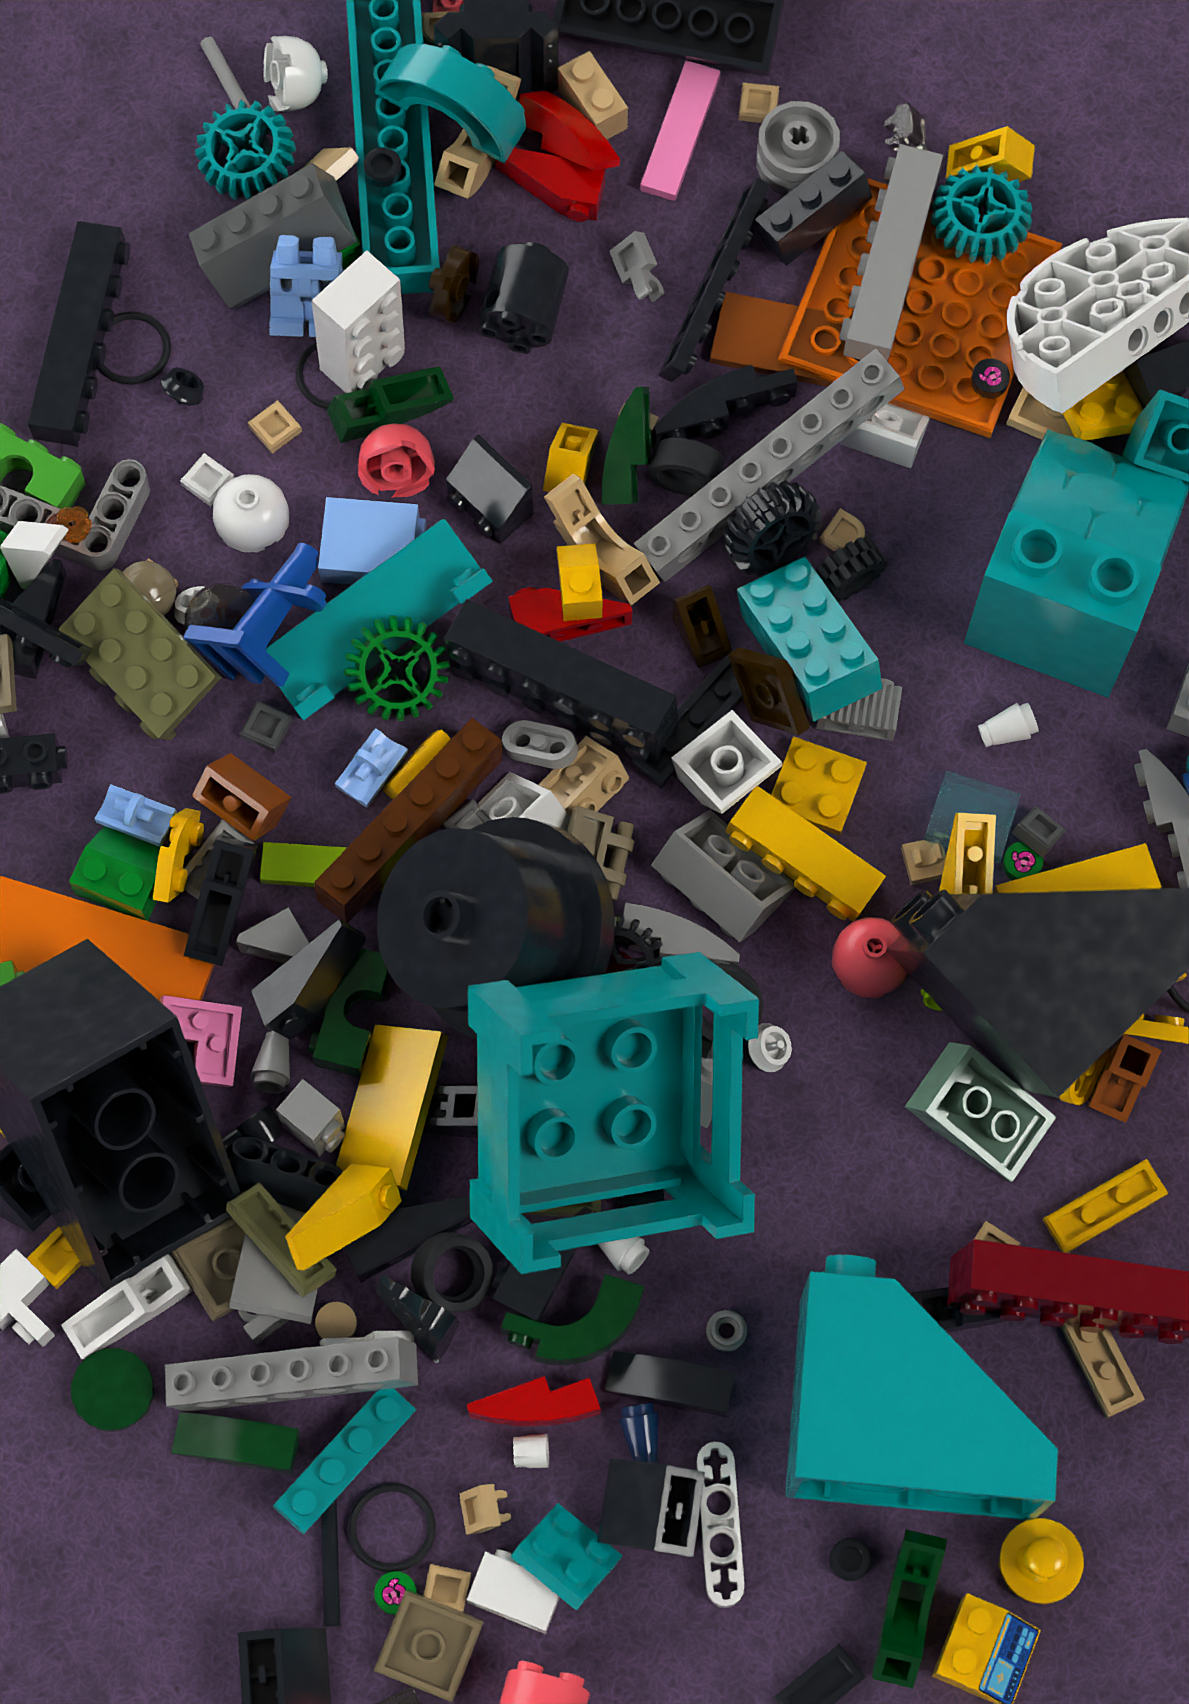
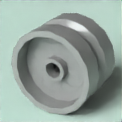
M791 101L779 105L765 116L759 128L756 168L761 179L770 184L769 188L772 191L785 196L838 154L840 131L834 118L823 107L805 101Z

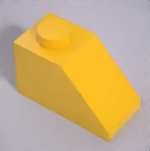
M1008 126L949 145L946 179L949 175L957 177L962 167L971 174L976 164L981 172H987V169L992 165L996 175H1000L1007 170L1008 181L1018 178L1019 182L1031 179L1035 145Z
M561 423L549 449L543 491H552L572 474L580 477L584 485H586L598 430Z
M595 543L557 546L563 621L602 618L603 600Z

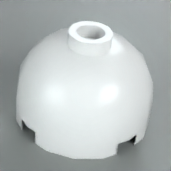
M271 37L270 39L273 43H267L264 55L265 83L268 81L272 82L276 96L268 95L270 105L276 112H290L303 109L315 101L320 93L321 85L326 83V63L320 61L317 51L310 43L298 37Z
M244 474L230 479L219 489L213 503V522L218 535L223 538V541L229 547L241 552H260L275 541L277 543L283 537L289 525V507L283 492L272 480L260 475Z

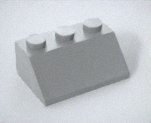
M708 810L674 831L651 866L661 874V877L668 884L675 886L686 895L695 908L705 912L717 922L725 934L741 942L754 933L796 887L794 882L783 872L776 874L766 868L761 862L763 858L751 850L746 852L736 847L729 840L730 835L725 832L728 825L715 813Z

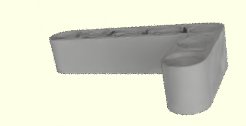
M127 459L117 463L88 520L0 485V503L3 504L0 507V530L9 535L18 521H22L29 516L37 517L35 523L63 525L71 530L72 533L61 541L54 554L94 570H107L117 561L149 496L150 486L146 471L142 464L136 460ZM135 478L140 480L133 487L123 486V483L128 479ZM113 511L123 512V515L118 519L110 520L106 518ZM102 543L107 545L106 549L102 552L94 553L90 551L96 544Z

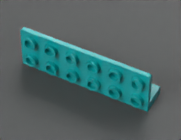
M442 519L329 601L322 611L314 612L266 648V652L290 673L284 686L278 687L304 721L335 698L334 695L345 688L348 683L357 679L356 676L349 677L344 675L343 670L345 668L355 667L354 662H349L344 657L345 653L357 655L359 649L350 644L352 638L358 639L362 644L367 640L360 631L363 626L374 634L377 632L373 622L375 619L379 618L385 629L389 628V616L395 615L398 627H402L405 616L412 618L411 630L413 631L420 622L425 623L428 627L453 607L463 604L466 599H470L493 582V580L484 568L479 567L448 522ZM391 637L381 642L391 652H394L410 639L406 637ZM373 649L366 660L365 672L381 661Z

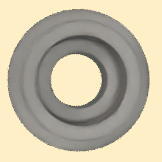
M722 1310L715 1313L709 1319L706 1326V1336L709 1343L715 1349L730 1352L738 1349L744 1343L747 1336V1326L744 1319L738 1313L731 1310ZM724 1324L732 1326L734 1335L728 1339L721 1337L718 1331L720 1326Z

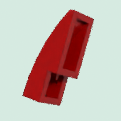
M547 91L520 94L519 103L524 107L523 114L526 120V127L543 134L541 149L594 171L619 167L620 158L611 144L579 110Z
M543 1376L466 1404L470 1418L512 1426H551L576 1422L601 1414V1408L590 1377L550 1391L546 1378Z

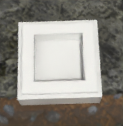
M204 453L180 480L181 486L211 507L219 489L230 479H233L234 474Z

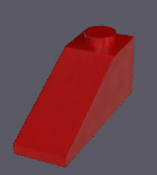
M518 148L513 149L505 164L495 159L496 169L559 214L566 215L569 219L577 222L597 221L606 181V169L594 171L560 156Z
M527 587L516 591L512 596H508L511 620L559 642L632 625L631 604L602 599V618L563 621L561 590L546 587L536 590L534 587Z

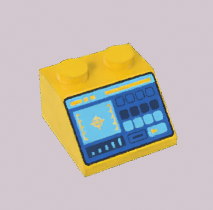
M967 1593L961 1598L932 1677L994 1704H1013L1041 1630L1008 1610Z

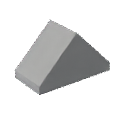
M289 907L240 933L237 938V945L241 953L283 964L309 944Z

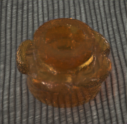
M75 506L71 509L64 507L56 514L57 520L54 524L63 525L69 529L63 538L67 542L78 543L84 540L92 528V521L88 519V512L82 507ZM75 521L76 524L74 526H70L69 522Z

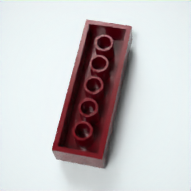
M974 1239L950 1257L947 1305L960 1307V1312L968 1315H983L985 1311L1000 1313L1001 1319L1009 1321L1025 1320V1317L1040 1319V1324L1044 1326L1061 1327L1065 1323L1078 1324L1079 1329L1085 1332L1099 1333L1103 1332L1105 1328L1119 1330V1336L1125 1338H1142L1146 1334L1158 1336V1341L1161 1343L1181 1344L1184 1339L1189 1337V1271Z

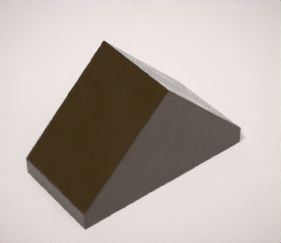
M708 584L674 599L672 619L696 666L700 668L727 656L732 648L712 587Z

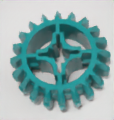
M240 99L238 109L233 110L232 106L226 103L225 114L220 115L218 112L213 111L212 117L215 120L213 124L203 122L202 127L206 134L197 135V142L201 147L195 149V155L200 160L198 163L200 172L206 174V182L211 186L216 185L215 188L218 193L223 195L229 191L231 198L237 200L241 192H243L248 200L253 197L254 191L261 193L266 190L265 187L277 184V177H288L289 173L285 167L294 166L295 160L291 153L296 151V145L293 140H290L293 138V133L290 127L285 126L286 121L282 115L275 116L274 109L269 105L262 110L261 104L256 100L248 108L245 101ZM267 133L273 137V148L270 156H267L261 148L264 143L263 137ZM222 144L226 146L229 152L224 168L218 162Z
M977 164L973 167L971 174L962 167L957 177L949 175L945 185H940L937 189L936 198L933 200L931 207L933 210L931 223L932 226H936V239L945 238L943 243L945 250L956 247V258L962 256L963 253H967L971 263L976 260L977 256H982L986 264L991 261L992 254L1000 261L1005 258L1006 251L1014 254L1019 243L1022 244L1026 240L1027 231L1032 223L1030 216L1032 203L1027 202V190H1019V178L1008 181L1007 170L1000 175H996L992 165L987 169V172H981ZM981 206H984L982 223H979Z

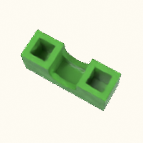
M0 423V483L11 471L27 470L33 476L24 490L26 496L69 512L86 485L81 467L68 457L62 456L59 459L49 454L47 448L35 440L29 439L26 442L16 437L12 429Z

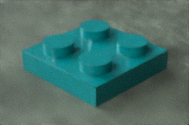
M557 1503L519 1544L511 1558L577 1611L613 1570L623 1555L609 1544L598 1543V1535Z

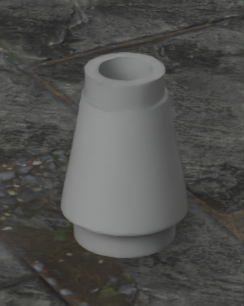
M275 1031L266 1033L265 1040L250 1074V1077L253 1079V1087L267 1094H280L284 1092L285 1085L290 1083L289 1039Z

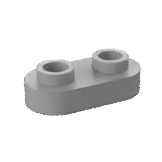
M522 720L508 726L502 736V743L508 756L516 761L552 769H561L570 765L578 755V745L573 734L564 728ZM529 743L527 746L521 747V745Z

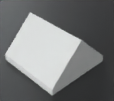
M887 403L842 439L840 444L912 468L930 417Z

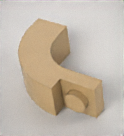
M488 66L494 72V78L516 99L521 78ZM463 128L457 140L444 150L434 185L468 199L480 188L487 178L495 158L473 147L471 138Z
M572 474L544 496L556 518L553 523L567 545L595 543L601 584L623 602L633 605L660 583L645 554L627 544L606 522L580 477Z

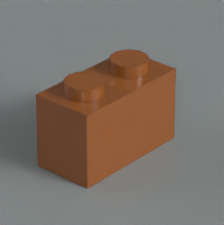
M232 753L206 766L192 794L193 798L252 841L277 827L292 798Z

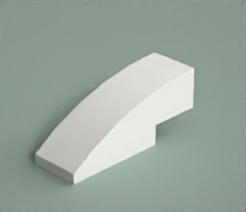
M166 1255L138 1272L132 1278H127L110 1288L61 1324L81 1359H86L89 1355L106 1348L190 1294L193 1289L172 1255Z

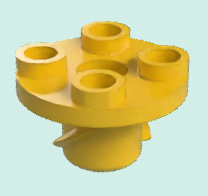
M1031 1519L1017 1525L1006 1536L1000 1549L999 1569L1006 1585L1015 1595L1031 1603L1045 1605L1065 1598L1078 1585L1083 1573V1552L1077 1538L1064 1525L1050 1519Z

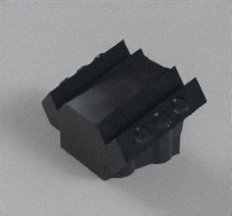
M464 0L459 12H448L434 24V46L440 48L444 45L451 46L462 57L474 64L481 63L521 78L516 96L517 100L520 99V94L529 93L531 90L534 92L547 91L552 94L558 89V24L544 12H533V6L529 3V0Z

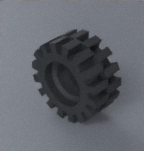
M865 536L863 538H856L854 542L846 543L844 548L834 551L835 554L828 556L825 559V563L817 567L818 570L816 572L836 601L840 603L843 599L844 601L848 600L854 593L856 595L861 592L862 588L869 587L871 581L877 580L881 576L880 573L886 570L888 562L872 539Z

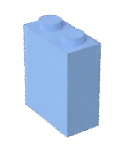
M326 497L318 565L320 581L353 585L425 532L426 519L419 517L418 504Z

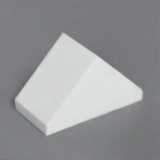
M18 521L0 545V549L21 588L25 590L43 571L69 529L57 524Z

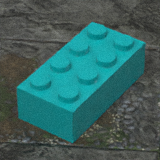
M806 557L737 589L744 622L767 655L788 661L795 674L794 682L799 696L805 703L806 712L813 722L882 689L878 658Z

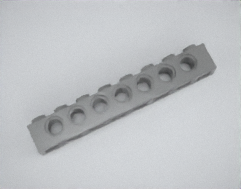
M875 348L634 543L640 552L645 554L652 568L666 582L723 536L722 530L728 525L726 519L736 513L735 506L742 505L746 501V496L752 497L757 493L758 488L767 489L772 482L779 485L784 480L792 481L905 390L900 376Z

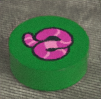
M1017 842L1007 849L1002 862L1003 870L1011 880L1038 874L1043 867V858L1025 843Z
M398 1571L383 1575L376 1583L374 1590L375 1600L379 1608L387 1614L396 1615L405 1590L417 1593L413 1580L405 1573Z

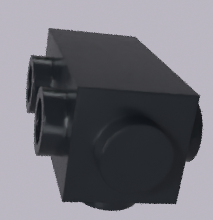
M55 733L0 739V794L9 793L15 787L29 786V788L34 790L51 788L52 784L62 783V769H68V756L66 746L59 745Z

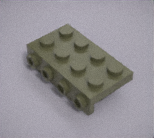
M115 568L58 629L92 648L86 660L91 666L89 669L90 674L99 683L105 686L109 685L116 692L114 697L116 702L126 711L134 712L142 720L139 724L142 730L155 740L158 738L172 740L177 735L174 729L222 678L122 571Z

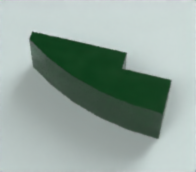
M438 366L372 380L368 389L335 395L327 412L340 443L367 437L371 431L380 426L393 423L403 424L424 416L451 403L454 397L441 367Z
M649 387L634 388L614 427L605 459L602 479V505L639 503L637 465L650 464L652 457Z
M180 1412L171 1454L251 1469L255 1467L292 1474L301 1433L299 1429Z

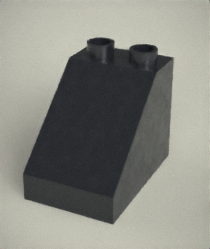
M1189 888L949 894L944 889L934 896L925 889L911 898L892 918L890 923L902 935L886 949L993 1065L1023 1090L1059 1098L1189 969Z
M88 938L0 986V1129L84 1269L107 1291L230 1218V1214L226 1211L227 1203L239 1196L241 1192L177 1016Z

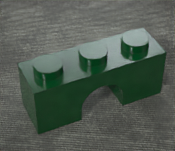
M361 948L320 1014L324 1016L321 1030L313 1031L308 1053L313 1054L316 1067L361 1077L372 1037L369 1030L351 1025L347 1021L346 1015L349 1008L360 1000L367 999L383 1003L390 973L384 964L381 953Z

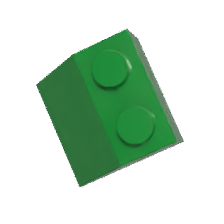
M104 826L85 846L69 880L74 894L114 911L148 921L157 903V900H153L160 847Z

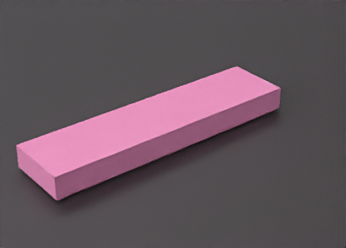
M685 61L641 181L640 191L676 201L720 79L721 70Z

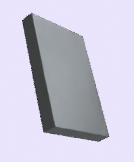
M279 1204L296 1224L306 1214ZM245 1233L229 1308L310 1324L318 1288L302 1297Z

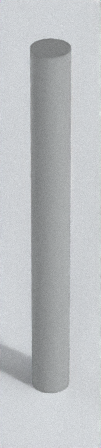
M213 37L204 38L200 45L235 109H238L240 99L245 101L247 107L250 108L248 100ZM266 135L263 137L264 143L261 148L267 156H270L273 146Z

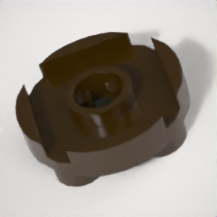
M455 244L450 247L442 269L436 268L430 277L429 289L433 290L434 294L429 308V316L452 323L462 316L472 297L465 294L469 282L476 284L478 278L479 257L476 253Z

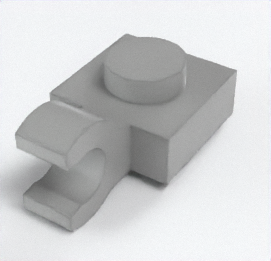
M634 231L609 251L622 283L633 284L634 292L639 300L649 295L650 300L654 302L664 294L660 281L650 272L658 264L645 233Z

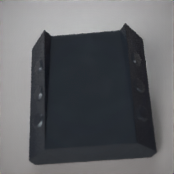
M382 1275L376 1292L435 1363L438 1364L447 1351L460 1323L458 1318L441 1306Z

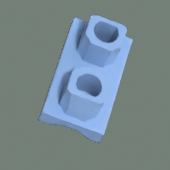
M375 728L338 778L335 787L368 808L408 754V749L390 740Z
M110 784L104 803L98 811L95 821L160 847L163 845L170 829V820L177 814L175 808L148 799L141 794L133 793Z

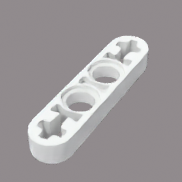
M711 1442L703 1446L698 1453L697 1471L705 1472L704 1479L712 1481V1467L704 1465L703 1459L710 1458L711 1451H718L720 1458L727 1459V1464L721 1465L720 1480L729 1478L730 1486L718 1483L708 1487L703 1485L700 1518L707 1596L710 1601L718 1607L728 1608L737 1604L744 1593L735 1461L733 1453L727 1445L721 1442ZM722 1492L728 1496L731 1505L727 1513L714 1515L708 1510L706 1502L712 1493ZM718 1534H726L733 1540L734 1550L729 1556L724 1558L717 1557L710 1549L711 1539ZM736 1562L737 1570L728 1568V1581L731 1584L737 1585V1591H732L730 1599L724 1600L720 1592H714L713 1585L720 1583V1569L712 1572L710 1564L723 1566Z

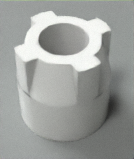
M547 1434L513 1437L514 1465L516 1467H549V1442Z

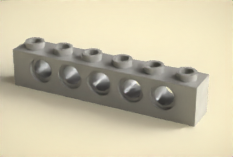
M400 1337L168 1364L165 1365L166 1406L185 1412L417 1386L416 1343Z

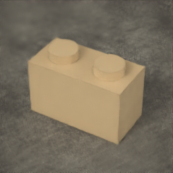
M590 51L558 67V90L566 102L589 119L606 139L627 129L628 107Z

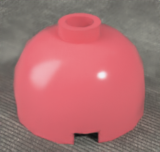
M393 423L383 425L371 431L361 444L358 459V475L362 485L371 493L379 495L378 490H397L391 498L414 496L425 490L429 485V478L432 474L434 476L435 466L429 441L416 428L406 424Z
M865 917L853 921L840 932L832 950V967L846 990L860 997L878 998L892 992L903 984L908 973L886 950L902 935L890 921L884 918Z

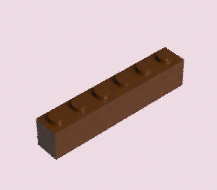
M471 718L316 879L314 884L317 901L340 920L348 924L385 885L392 869L403 854L418 841L433 834L502 762V740L474 718Z

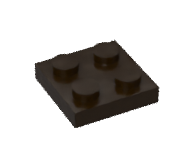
M741 647L728 654L752 722L798 736L810 729L805 714L806 706L799 696L794 682L795 674L787 660Z

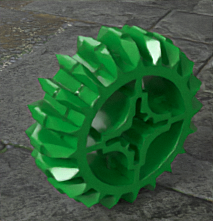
M390 615L388 619L389 628L384 629L383 623L377 618L373 621L377 630L376 633L372 634L368 628L363 626L360 631L367 640L363 644L355 638H352L350 644L359 649L357 655L345 653L344 658L349 662H354L355 667L345 668L343 670L344 675L349 677L356 676L357 678L348 683L347 688L349 691L362 689L355 697V701L360 705L370 699L371 701L366 709L369 714L375 713L380 705L382 706L381 718L383 720H388L391 709H395L396 719L403 721L405 708H409L411 715L416 718L419 716L416 704L421 702L426 709L430 710L433 705L426 696L431 693L435 697L441 698L443 694L438 688L434 687L435 681L442 684L448 682V677L443 674H437L438 669L449 668V662L436 659L437 656L446 652V648L443 645L431 647L438 639V635L435 632L429 633L424 638L422 637L427 627L423 622L417 624L413 631L411 630V617L405 616L402 627H398L396 616ZM391 637H406L417 643L402 652L394 653L381 641ZM373 649L381 660V668L374 676L375 679L368 684L365 676V665L368 655ZM385 653L398 663L400 659H404L405 663L402 665V670L409 680L408 683L401 676L397 677L395 674H393V677L388 676L391 667L388 665V660L384 657ZM425 653L427 674L424 682L419 686L412 676V668L419 660L418 657ZM391 684H401L411 695L401 699H388L376 693L382 688L386 689Z

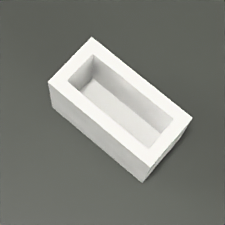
M500 1549L496 1550L495 1555L485 1552L467 1597V1603L546 1634L560 1597L525 1568L518 1565L511 1558V1553Z

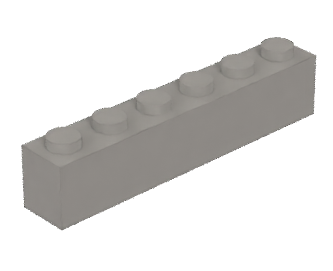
M900 144L896 158H888L883 178L890 180L888 189L880 188L875 206V211L881 212L878 222L871 220L866 243L872 244L870 254L862 253L857 275L863 276L861 286L853 285L848 307L854 308L852 319L844 318L839 340L846 341L844 356L861 360L876 348L887 362L889 360L943 158L942 154Z

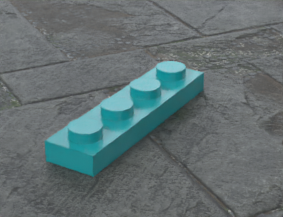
M394 1388L378 1390L272 1507L303 1535L417 1409Z

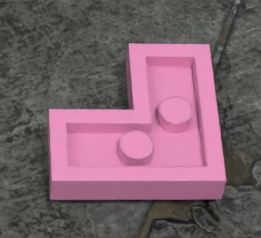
M162 996L160 1002L177 1016L186 1042L195 1043L193 1062L201 1084L232 1087L242 1007Z

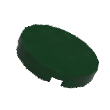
M121 1348L102 1349L89 1355L77 1367L71 1381V1399L77 1413L91 1427L105 1432L123 1431L136 1424L148 1413L154 1399V1380L147 1365L136 1354Z

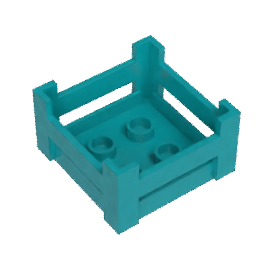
M701 952L662 957V966L514 987L508 980L468 986V1025L477 1033L478 1178L470 1180V1218L521 1274L561 1267V1255L557 1251L700 1225L716 1239L754 1232L755 1194L740 1181L743 1038L746 1040L758 1038L759 998ZM702 1005L714 1013L711 1154L700 1145ZM664 1189L674 1198L672 1200L531 1224L521 1214Z

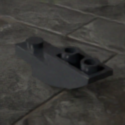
M753 365L709 381L681 399L655 425L654 445L660 440L668 438L690 440L702 437L703 439H712L721 435L723 430L728 429L729 414L744 416L754 411L755 407L767 404L777 407L788 403L791 398L796 396L798 381L793 368L757 378Z

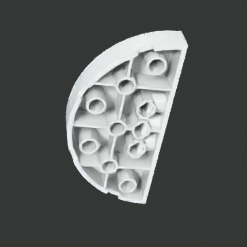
M1189 218L1152 220L1107 230L1106 238L1089 243L1087 238L1082 239L1048 257L1020 283L1021 291L1017 296H1012L1008 306L1007 327L1014 371L1019 382L1028 393L1052 410L1063 413L1189 323Z

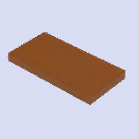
M725 291L726 296L722 303L709 363L737 369L753 365L755 372L766 375L793 368L797 381L826 387L834 382L778 362L779 355L799 306ZM807 308L788 355L842 374L853 367L848 362L846 356L843 355L846 341L841 340L839 349L834 354L828 356L820 355L812 349L810 340L816 328L831 326L840 334L843 323H832L825 318L823 311ZM829 312L833 317L841 318L845 316ZM821 332L815 337V343L822 349H830L837 343L835 336L829 332Z

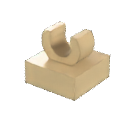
M940 836L902 844L901 850L911 885L942 879L946 855Z
M494 1484L479 1485L459 1493L466 1535L483 1533L501 1526V1523L511 1519V1513L500 1514L498 1511L497 1501L508 1496L504 1490L495 1491Z

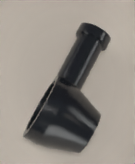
M270 1105L245 1120L221 1138L226 1153L232 1151L233 1143L241 1137L250 1136L273 1143L282 1136L277 1116Z

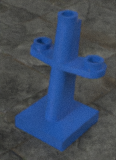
M298 543L294 552L269 583L258 579H251L249 583H245L239 591L243 597L253 602V604L233 630L189 625L183 638L228 680H234L239 672L250 683L261 684L266 675L277 686L283 687L290 673L266 652V647L293 605L316 612L322 611L326 606L325 592L316 586L306 585L319 565V562L316 560L319 555L318 551L310 545Z

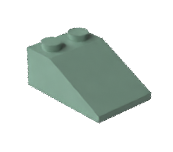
M952 1042L948 1043L905 1105L906 1109L932 1130L1009 1182H1013L1056 1118L1055 1115L972 1046Z

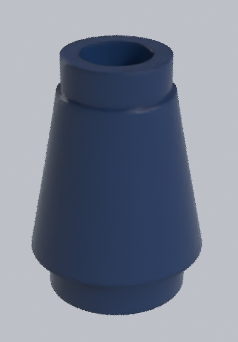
M653 1402L620 1407L622 1418H618L633 1461L657 1462L659 1412L654 1411Z

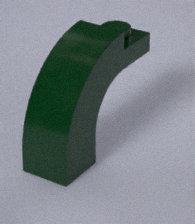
M605 1274L593 1308L579 1321L564 1326H552L506 1312L501 1327L502 1334L508 1336V1343L521 1348L531 1349L532 1344L539 1345L536 1353V1362L558 1366L589 1361L611 1349L628 1331L639 1309L644 1286Z
M908 1529L905 1530L888 1589L877 1642L872 1679L911 1689L914 1688L923 1655L931 1602L946 1551V1538Z

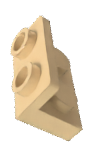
M586 736L578 744L576 759L564 768L553 769L538 785L550 790L567 814L571 816L572 808L576 806L598 812L614 794L621 790L628 781L629 776L616 754Z

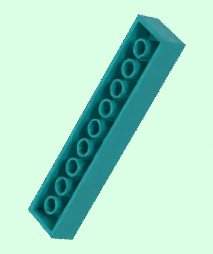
M346 0L356 154L359 157L357 173L363 253L366 250L400 279L401 294L434 292L429 289V281L433 271L436 268H440L428 106L414 104L405 110L374 93L376 86L398 51L406 45L423 44L420 0ZM380 147L389 148L400 157L402 172L395 184L388 187H377L366 179L363 163L366 155L373 149Z

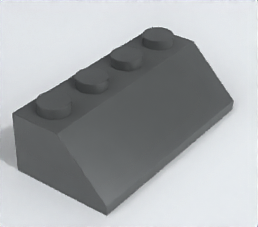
M313 163L188 233L199 266L231 310L270 290V266L280 235H292L299 238V251H313L314 238L333 237L337 252L357 242L335 177Z

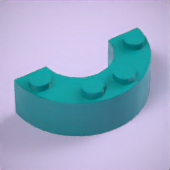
M410 44L402 47L374 93L405 110L410 105L421 104L442 111L465 129L471 138L473 147L504 164L526 129V120L523 114L524 107L494 78V72L484 64H474L467 60L455 48L444 45L442 48L427 44Z

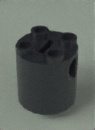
M527 242L502 247L496 254L479 318L478 333L486 338L509 343L508 347L511 351L523 354L530 353L531 348L548 345L552 341L569 276V267L565 261L552 253L549 248L539 243Z

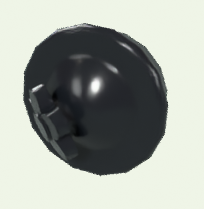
M176 367L160 378L163 390L171 398L175 399L178 404L183 403L190 406L198 405L202 402L204 384L193 372Z

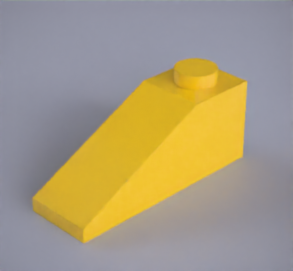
M955 813L939 892L945 889L949 894L992 893L996 815Z
M351 1163L285 1236L297 1270L304 1271L379 1227L402 1202L391 1168Z

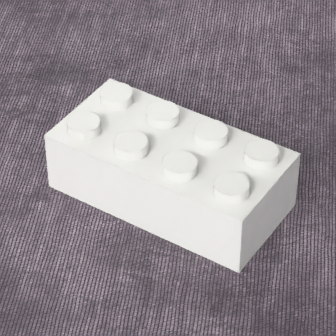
M366 250L312 300L320 370L345 393L368 389L372 380H377L378 373L387 365L389 367L394 366L402 358L405 349L400 279Z

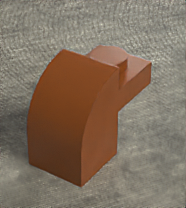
M1123 1033L1115 1041L1107 1057L1103 1072L1088 1106L1126 1123L1142 1086L1146 1087L1162 1050Z

